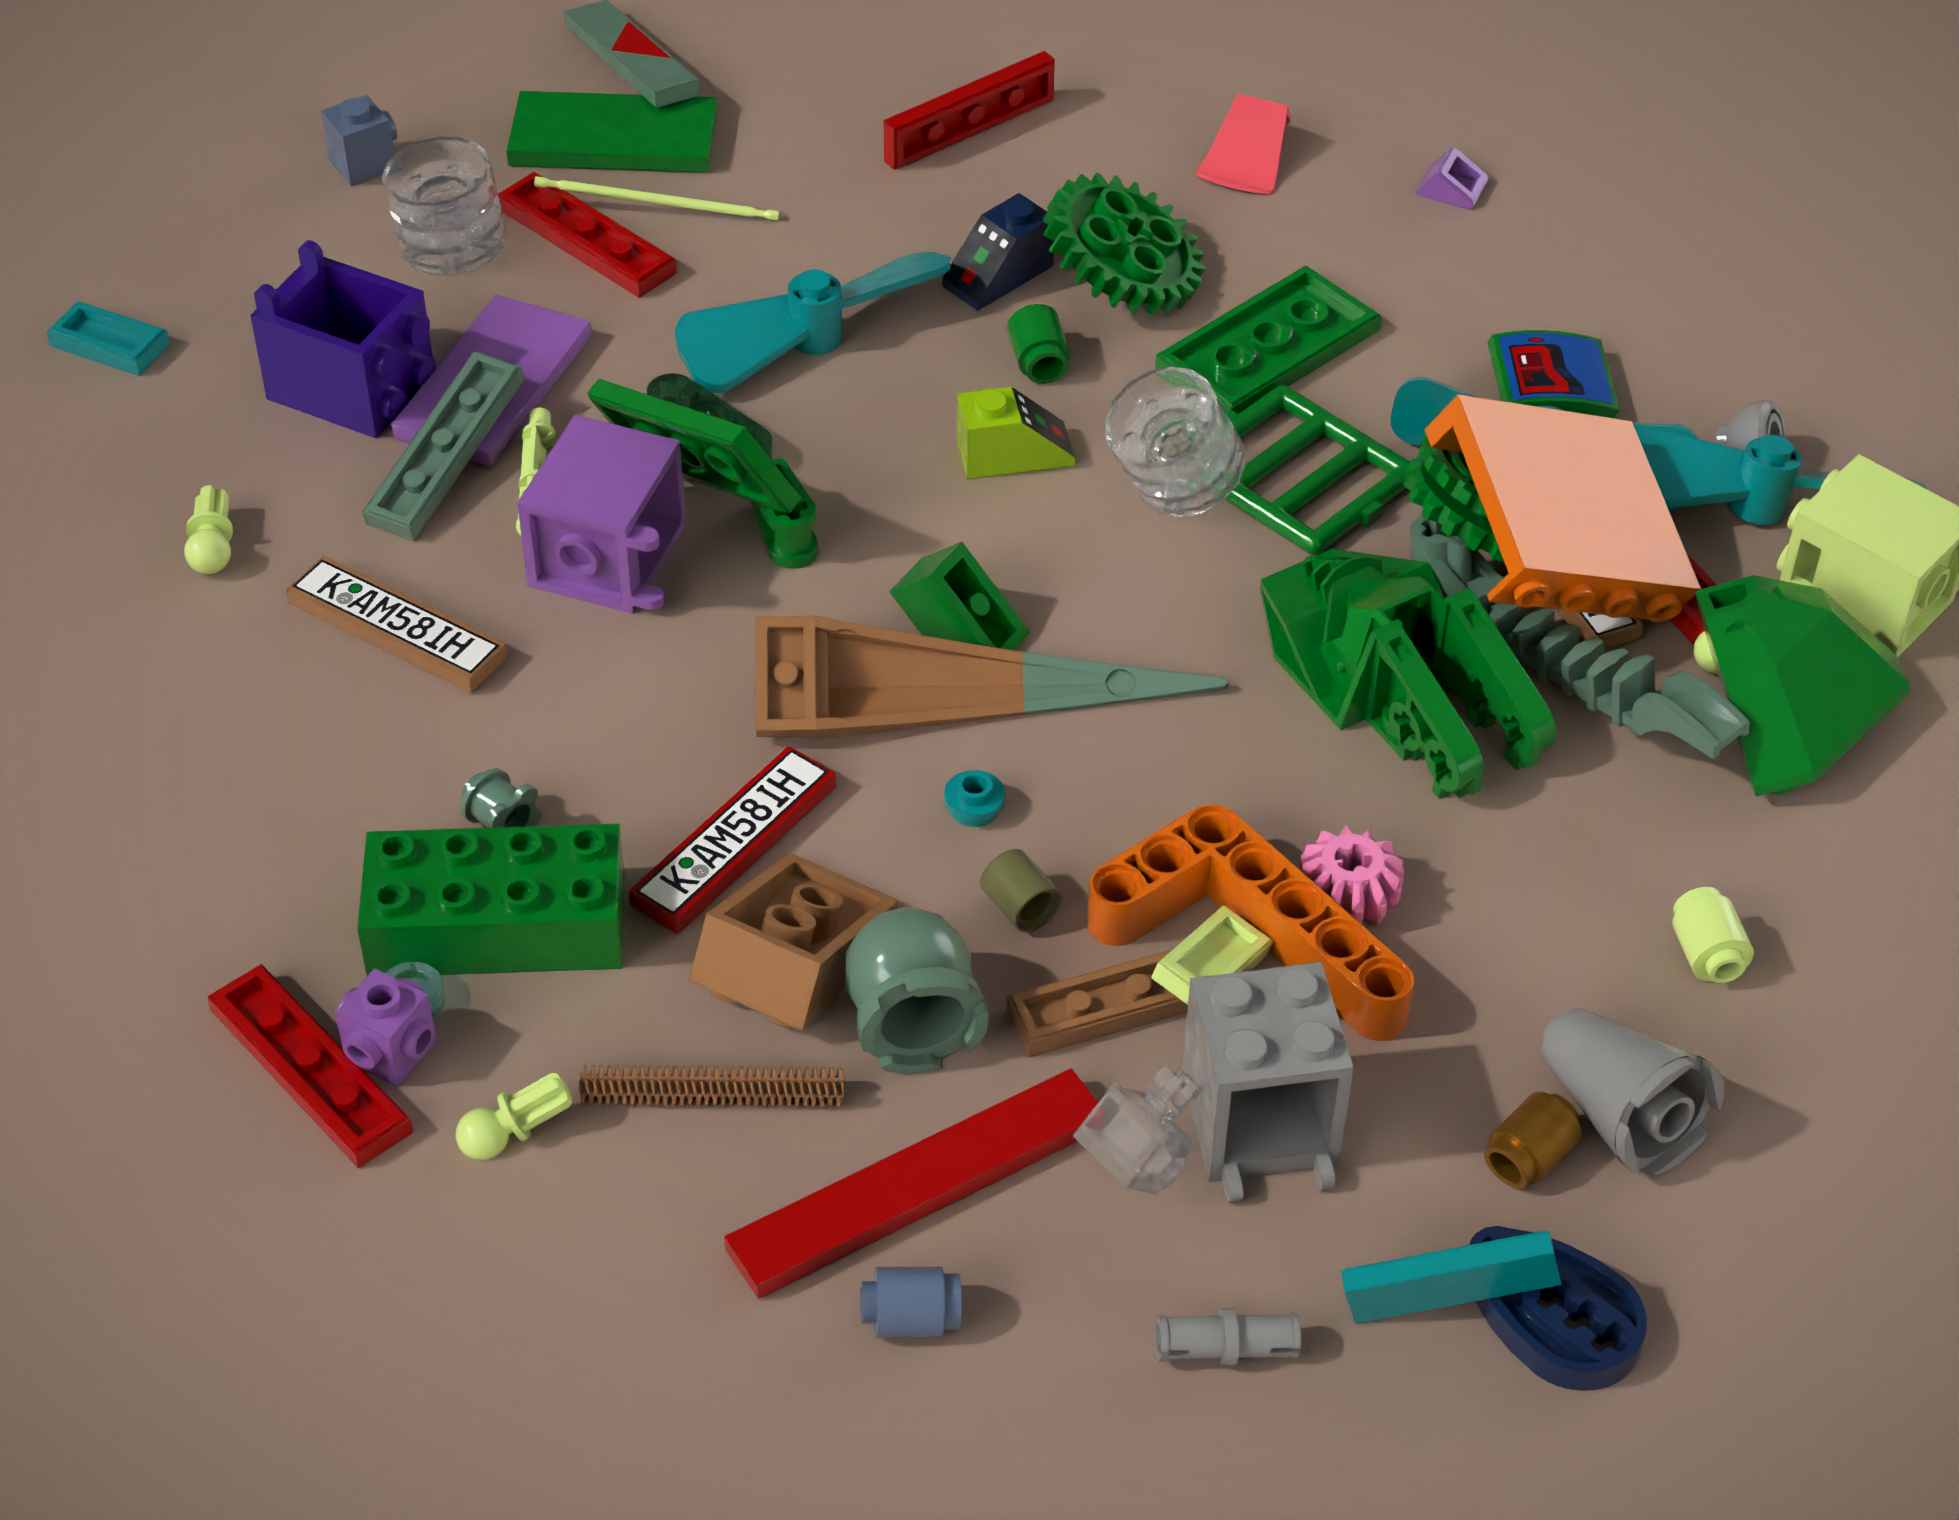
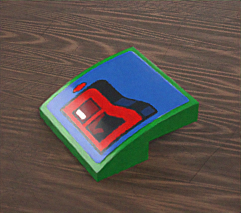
M1524 330L1492 334L1487 344L1501 401L1537 407L1553 406L1563 411L1615 418L1620 411L1601 339L1561 331Z

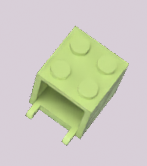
M1858 454L1841 471L1838 469L1832 470L1824 480L1819 492L1810 500L1807 498L1800 500L1789 517L1787 527L1792 530L1789 544L1784 548L1777 562L1776 568L1781 572L1779 580L1823 589L1892 650L1897 658L1954 601L1956 592L1959 590V506L1874 461Z

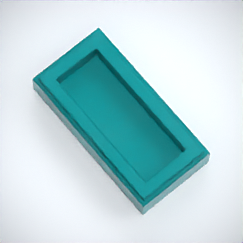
M77 301L47 331L51 347L140 376L170 345L168 333L165 329Z

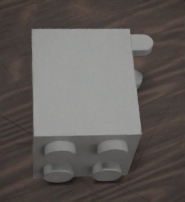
M1322 962L1190 978L1181 1077L1208 1181L1222 1180L1228 1202L1243 1200L1241 1178L1313 1168L1320 1190L1335 1188L1333 1166L1339 1165L1354 1067Z

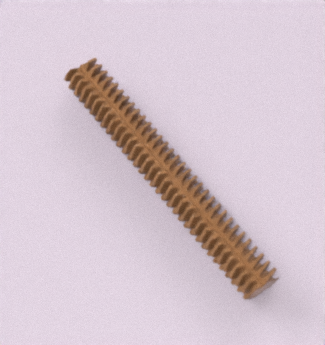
M583 1065L578 1089L581 1104H587L588 1100L590 1104H595L596 1101H598V1104H603L606 1100V1104L611 1105L614 1098V1104L616 1105L621 1103V1099L624 1105H627L629 1101L632 1105H636L638 1100L639 1105H644L646 1099L647 1105H652L654 1099L656 1105H661L662 1100L664 1105H669L670 1101H672V1105H677L679 1099L680 1105H685L688 1098V1105H694L695 1099L697 1105H702L703 1101H705V1105H710L712 1100L713 1105H719L721 1098V1105L723 1106L728 1104V1099L731 1106L736 1104V1100L739 1106H743L745 1100L746 1105L751 1106L753 1099L754 1105L759 1106L762 1098L763 1106L769 1104V1099L771 1106H776L777 1101H779V1106H784L786 1099L787 1106H792L795 1098V1105L800 1106L803 1098L804 1106H809L810 1100L812 1106H817L819 1100L820 1106H825L828 1098V1105L833 1107L836 1098L837 1106L841 1107L844 1100L845 1078L841 1067H838L836 1076L833 1067L829 1068L828 1076L825 1067H821L820 1076L818 1075L817 1067H813L812 1076H810L809 1067H805L804 1076H802L800 1067L796 1068L795 1075L792 1067H788L787 1075L785 1074L784 1067H780L779 1075H777L776 1067H772L771 1075H769L768 1067H764L763 1075H761L759 1067H755L754 1075L752 1074V1068L747 1067L746 1075H744L743 1066H740L738 1075H736L735 1067L731 1066L730 1075H728L727 1067L723 1066L722 1074L720 1075L718 1066H715L714 1073L711 1075L710 1066H706L705 1075H703L702 1066H698L697 1075H695L693 1066H690L689 1074L686 1073L685 1066L681 1067V1074H678L677 1066H673L672 1074H670L669 1066H665L664 1074H662L661 1066H657L656 1074H654L652 1066H649L648 1074H645V1067L640 1066V1073L637 1074L636 1065H633L631 1074H629L628 1066L625 1065L623 1074H621L620 1066L616 1065L615 1074H612V1067L608 1065L607 1073L604 1074L603 1065H600L599 1072L596 1074L595 1065H591V1071L588 1074L587 1066Z

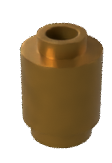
M1540 1091L1531 1093L1491 1133L1489 1137L1490 1145L1484 1151V1158L1488 1167L1498 1179L1515 1189H1523L1529 1183H1539L1581 1140L1582 1131L1579 1124V1115L1574 1106L1558 1094H1547Z

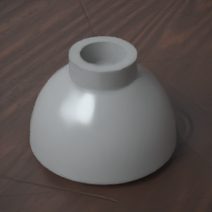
M1771 400L1757 401L1744 407L1734 416L1729 425H1720L1718 427L1716 444L1745 451L1747 444L1751 440L1762 438L1766 435H1777L1786 438L1784 422L1779 408Z

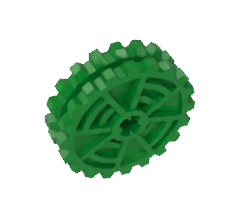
M1425 433L1420 442L1421 447L1417 458L1411 460L1405 472L1406 477L1403 485L1411 490L1408 498L1412 503L1423 507L1421 514L1427 520L1436 521L1442 525L1441 531L1449 537L1457 536L1464 540L1466 547L1474 551L1484 550L1489 553L1492 559L1503 562V557L1463 453L1431 448Z

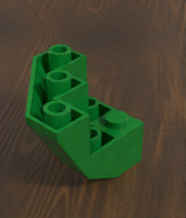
M1752 575L1695 591L1711 656L1727 700L1750 721L1749 733L1744 737L1739 736L1738 741L1745 769L1756 797L1769 793H1788L1800 785L1817 781L1911 692L1909 681L1896 654L1821 588Z

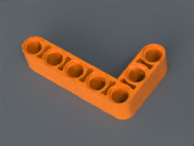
M1209 804L1191 810L1101 865L1092 873L1089 881L1087 924L1093 938L1103 944L1122 946L1134 942L1200 899L1208 896L1220 908L1223 905L1274 941L1269 952L1284 966L1322 962L1337 1014L1356 1032L1367 1039L1388 1041L1398 1037L1406 1028L1414 987L1413 972L1407 964L1235 812L1225 806Z

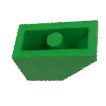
M963 541L922 557L889 591L922 636L1015 650L1030 633Z

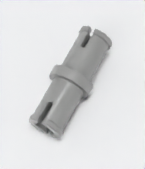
M1230 1308L1219 1309L1217 1316L1166 1317L1165 1315H1158L1156 1317L1155 1349L1159 1362L1175 1359H1219L1221 1366L1236 1365L1238 1358L1289 1357L1290 1359H1297L1300 1355L1301 1329L1296 1312L1282 1315H1237L1235 1309Z

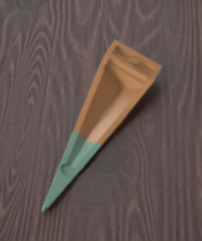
M815 615L755 616L757 737H817V740L1222 691L1229 685V681L1224 677L1122 666L1014 651L916 635Z

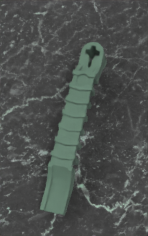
M1424 516L1417 518L1411 524L1412 560L1430 563L1445 598L1470 588L1521 666L1526 665L1535 670L1538 679L1544 682L1547 680L1553 681L1562 687L1563 694L1567 696L1576 695L1587 702L1588 709L1593 712L1600 710L1612 717V724L1618 727L1626 725L1639 736L1650 731L1671 733L1712 759L1718 757L1720 750L1739 736L1744 737L1749 733L1750 721L1729 700L1695 675L1684 671L1671 674L1662 683L1660 694L1655 691L1654 657L1646 654L1629 660V651L1623 648L1604 654V641L1599 638L1579 643L1578 626L1571 623L1555 629V612L1548 608L1530 613V607L1522 608L1513 604L1489 602L1487 593L1504 577L1493 569L1478 550L1474 551L1466 547L1464 540L1459 537H1449L1441 531L1442 525L1436 521L1427 520Z

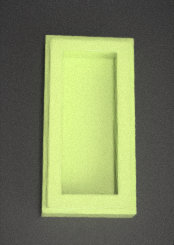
M1223 905L1158 962L1151 978L1188 1005L1190 978L1251 971L1267 956L1274 941Z

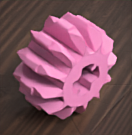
M1345 824L1339 836L1322 830L1315 844L1306 845L1305 851L1301 855L1300 871L1360 924H1362V920L1380 926L1382 919L1386 916V912L1395 911L1396 905L1400 902L1401 885L1404 878L1403 859L1395 856L1392 841L1375 842L1372 829H1369L1362 835L1353 834Z

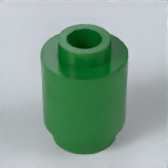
M1044 304L1027 305L1016 311L1007 323V332L1020 371L1032 382L1038 384L1052 383L1060 379L1068 369L1070 349L1057 312L1052 307Z

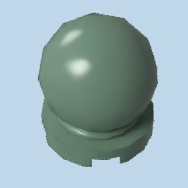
M912 906L878 913L860 929L846 951L845 988L858 1009L856 1029L861 1048L864 1053L867 1051L877 1057L880 1068L885 1071L911 1075L939 1070L943 1068L940 1058L956 1052L965 1044L970 1053L978 1046L987 1032L989 1012L978 984L971 978V954L958 932L941 915Z

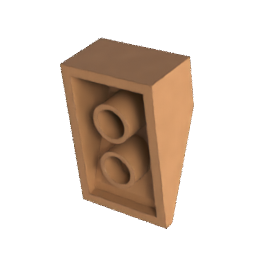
M788 853L706 913L689 981L709 989L712 995L720 1000L740 1003L765 1014L767 1019L775 1025L803 1031L830 1008L845 986L846 951L854 937L876 914L897 909L899 900L797 855Z

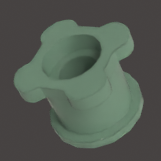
M499 768L489 769L474 775L464 786L461 813L466 820L472 823L480 822L487 828L536 826L541 818V811L535 805L538 791L528 783L521 785L517 789L510 784V777L505 771Z

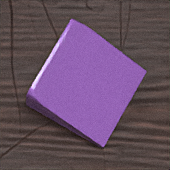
M1451 145L1429 167L1416 193L1424 198L1470 210L1475 205L1489 176Z

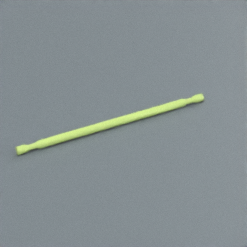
M535 176L534 186L555 187L564 191L746 217L758 216L778 221L779 211L776 210L764 211L748 206L566 180L554 181Z

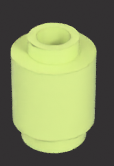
M1700 887L1683 894L1673 906L1674 917L1672 926L1693 974L1700 980L1715 983L1730 982L1741 976L1753 959L1754 949L1731 900L1721 895L1713 887Z

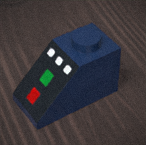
M1018 193L981 214L952 261L950 270L944 274L942 286L979 311L1053 267L1054 254L1050 253L1049 248L1054 240L1045 237L1043 234L1048 227V224L1043 221L1047 211Z

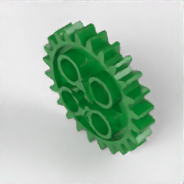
M1095 173L1091 181L1083 174L1078 176L1075 183L1068 179L1062 189H1058L1043 218V221L1048 224L1043 234L1045 237L1054 240L1049 248L1050 253L1065 257L1060 264V268L1064 270L1074 269L1078 273L1074 283L1079 285L1088 282L1093 286L1091 296L1094 298L1105 293L1109 296L1111 307L1115 308L1120 301L1126 302L1131 314H1136L1141 305L1150 316H1154L1159 308L1167 315L1172 312L1175 306L1181 309L1202 282L1200 277L1206 268L1199 263L1204 256V252L1193 247L1198 240L1197 235L1183 232L1188 223L1186 219H1173L1170 216L1174 208L1171 204L1160 207L1156 204L1157 194L1155 192H1151L1145 197L1140 194L1138 183L1133 182L1128 189L1123 187L1120 178L1114 175L1109 184L1100 173Z

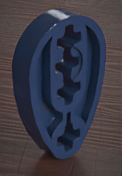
M1501 1226L1485 1227L1475 1233L1469 1245L1534 1232ZM1552 1238L1551 1241L1561 1285L1475 1301L1491 1329L1512 1354L1543 1380L1571 1390H1597L1622 1380L1636 1365L1647 1331V1314L1643 1301L1635 1288L1623 1276L1596 1258ZM1556 1297L1563 1301L1562 1307L1553 1304L1545 1309L1539 1305L1540 1299L1549 1302ZM1585 1317L1591 1321L1590 1328L1581 1325L1572 1330L1566 1326L1567 1318L1577 1321ZM1594 1340L1599 1341L1601 1345L1608 1340H1612L1617 1343V1350L1608 1347L1600 1352L1593 1347Z

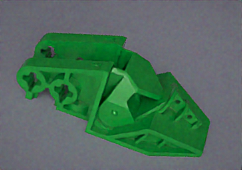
M1330 549L1316 556L1306 557L1300 563L1261 579L1260 592L1273 658L1340 730L1366 720L1403 761L1408 758L1416 761L1425 757L1429 771L1434 778L1432 792L1439 799L1453 792L1459 798L1467 794L1473 795L1479 792L1484 773L1481 751L1444 693L1445 691H1455L1469 706L1467 719L1475 727L1481 725L1485 729L1496 724V720L1500 722L1506 737L1504 758L1516 770L1526 766L1530 768L1538 764L1540 752L1555 743L1557 737L1556 724L1549 707L1474 592L1470 588H1466L1445 598L1430 563ZM1415 641L1433 658L1431 671L1415 648Z

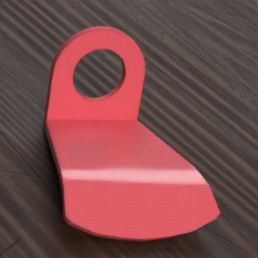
M1237 94L1207 156L1196 170L1195 175L1206 181L1233 189L1260 194H1273L1285 125L1289 124L1292 118L1288 105Z

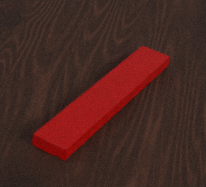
M1070 1068L725 1235V1250L759 1299L1105 1128L1107 1113L1074 1070Z

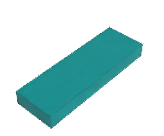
M1546 1230L1367 1264L1341 1271L1344 1292L1356 1324L1561 1285L1550 1232H1546Z

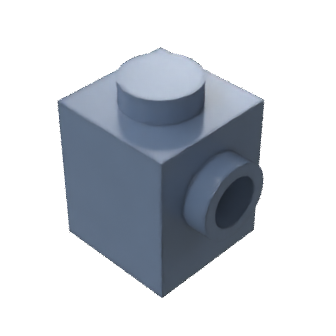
M368 95L347 99L336 106L321 110L329 160L350 186L397 170L392 142L397 139L395 123L389 112L386 110L381 111Z

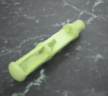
M538 407L531 410L529 424L523 429L519 499L545 461L547 449L555 442L556 433L551 426V413L545 408ZM518 513V519H517V521H516V530H517V532L519 533V535L521 536L519 513Z

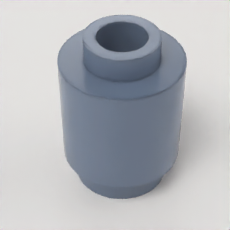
M941 1266L875 1267L873 1281H861V1323H873L876 1338L942 1337L944 1330L960 1329L962 1292L959 1273H943Z

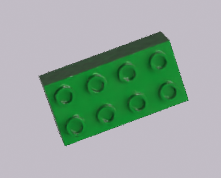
M620 824L367 832L357 926L366 975L368 976L374 968L392 977L622 969L625 869Z

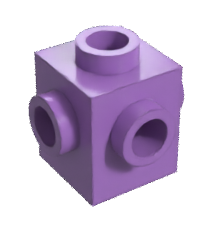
M375 968L358 988H352L344 995L335 1013L342 1049L346 1056L364 1071L397 1087L403 1083L437 1042L428 993L424 992L419 985L409 979H396Z

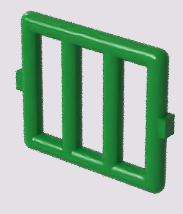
M1286 385L1275 387L1239 414L1230 410L1217 420L1215 431L1182 453L1177 461L1181 472L1311 555L1322 553L1357 525L1361 524L1367 528L1381 517L1382 507L1406 489L1403 481L1406 477L1405 472L1410 464V461ZM1282 409L1303 421L1302 424L1230 476L1208 463ZM1322 435H1326L1345 447L1344 450L1272 503L1250 489ZM1364 461L1371 463L1388 474L1315 530L1292 516Z

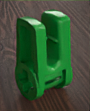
M783 458L771 459L802 498L791 513H784L750 501V508L772 562L785 568L803 567L816 559L818 554L817 536L812 530V526L817 518L816 505Z

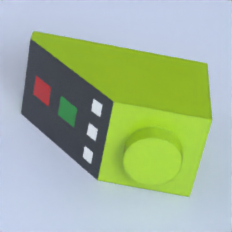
M1013 387L957 393V446L967 479L1075 466V455L1064 421Z

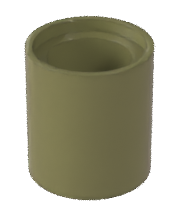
M1011 849L998 855L987 865L980 879V886L983 891L1021 932H1031L1045 925L1057 913L1062 902L1061 892L1027 854L1020 849Z

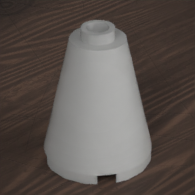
M1581 1008L1572 1009L1557 1015L1549 1022L1544 1031L1542 1044L1544 1060L1617 1159L1631 1172L1640 1175L1639 1170L1647 1169L1653 1175H1658L1669 1171L1685 1161L1702 1144L1710 1132L1701 1124L1710 1106L1720 1112L1724 1101V1079L1718 1068L1705 1058Z

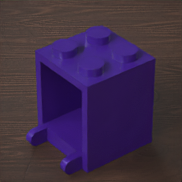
M307 240L298 249L300 266L276 290L271 285L262 284L254 292L256 310L250 317L266 399L377 438L398 417L436 369V362L432 354L429 333L430 320L426 313L423 290L323 257L321 247L316 242Z

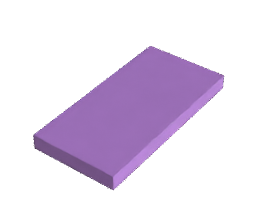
M495 295L392 423L394 439L407 443L412 441L473 351L520 366L524 375V381L469 460L492 467L528 420L531 410L538 407L592 336L590 321Z

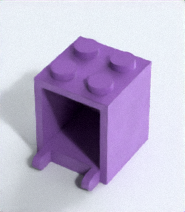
M574 415L517 502L527 585L535 589L632 614L637 607L657 610L664 605V592L660 587L651 585L686 526L680 440Z

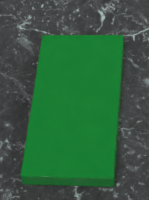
M520 91L506 150L508 165L706 173L709 171L718 114L717 97H694L656 108L642 95Z
M1305 265L1156 354L1155 369L1220 416L1225 415L1230 410L1239 414L1279 385H1292L1379 331L1382 316Z
M599 378L587 393L589 399L609 423L680 440L682 474L684 478L784 513H791L802 498L745 426Z

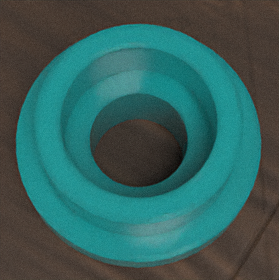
M980 770L964 771L956 774L947 782L944 789V802L946 808L958 823L969 827H981L991 823L1003 808L1005 789L1002 782L988 772Z

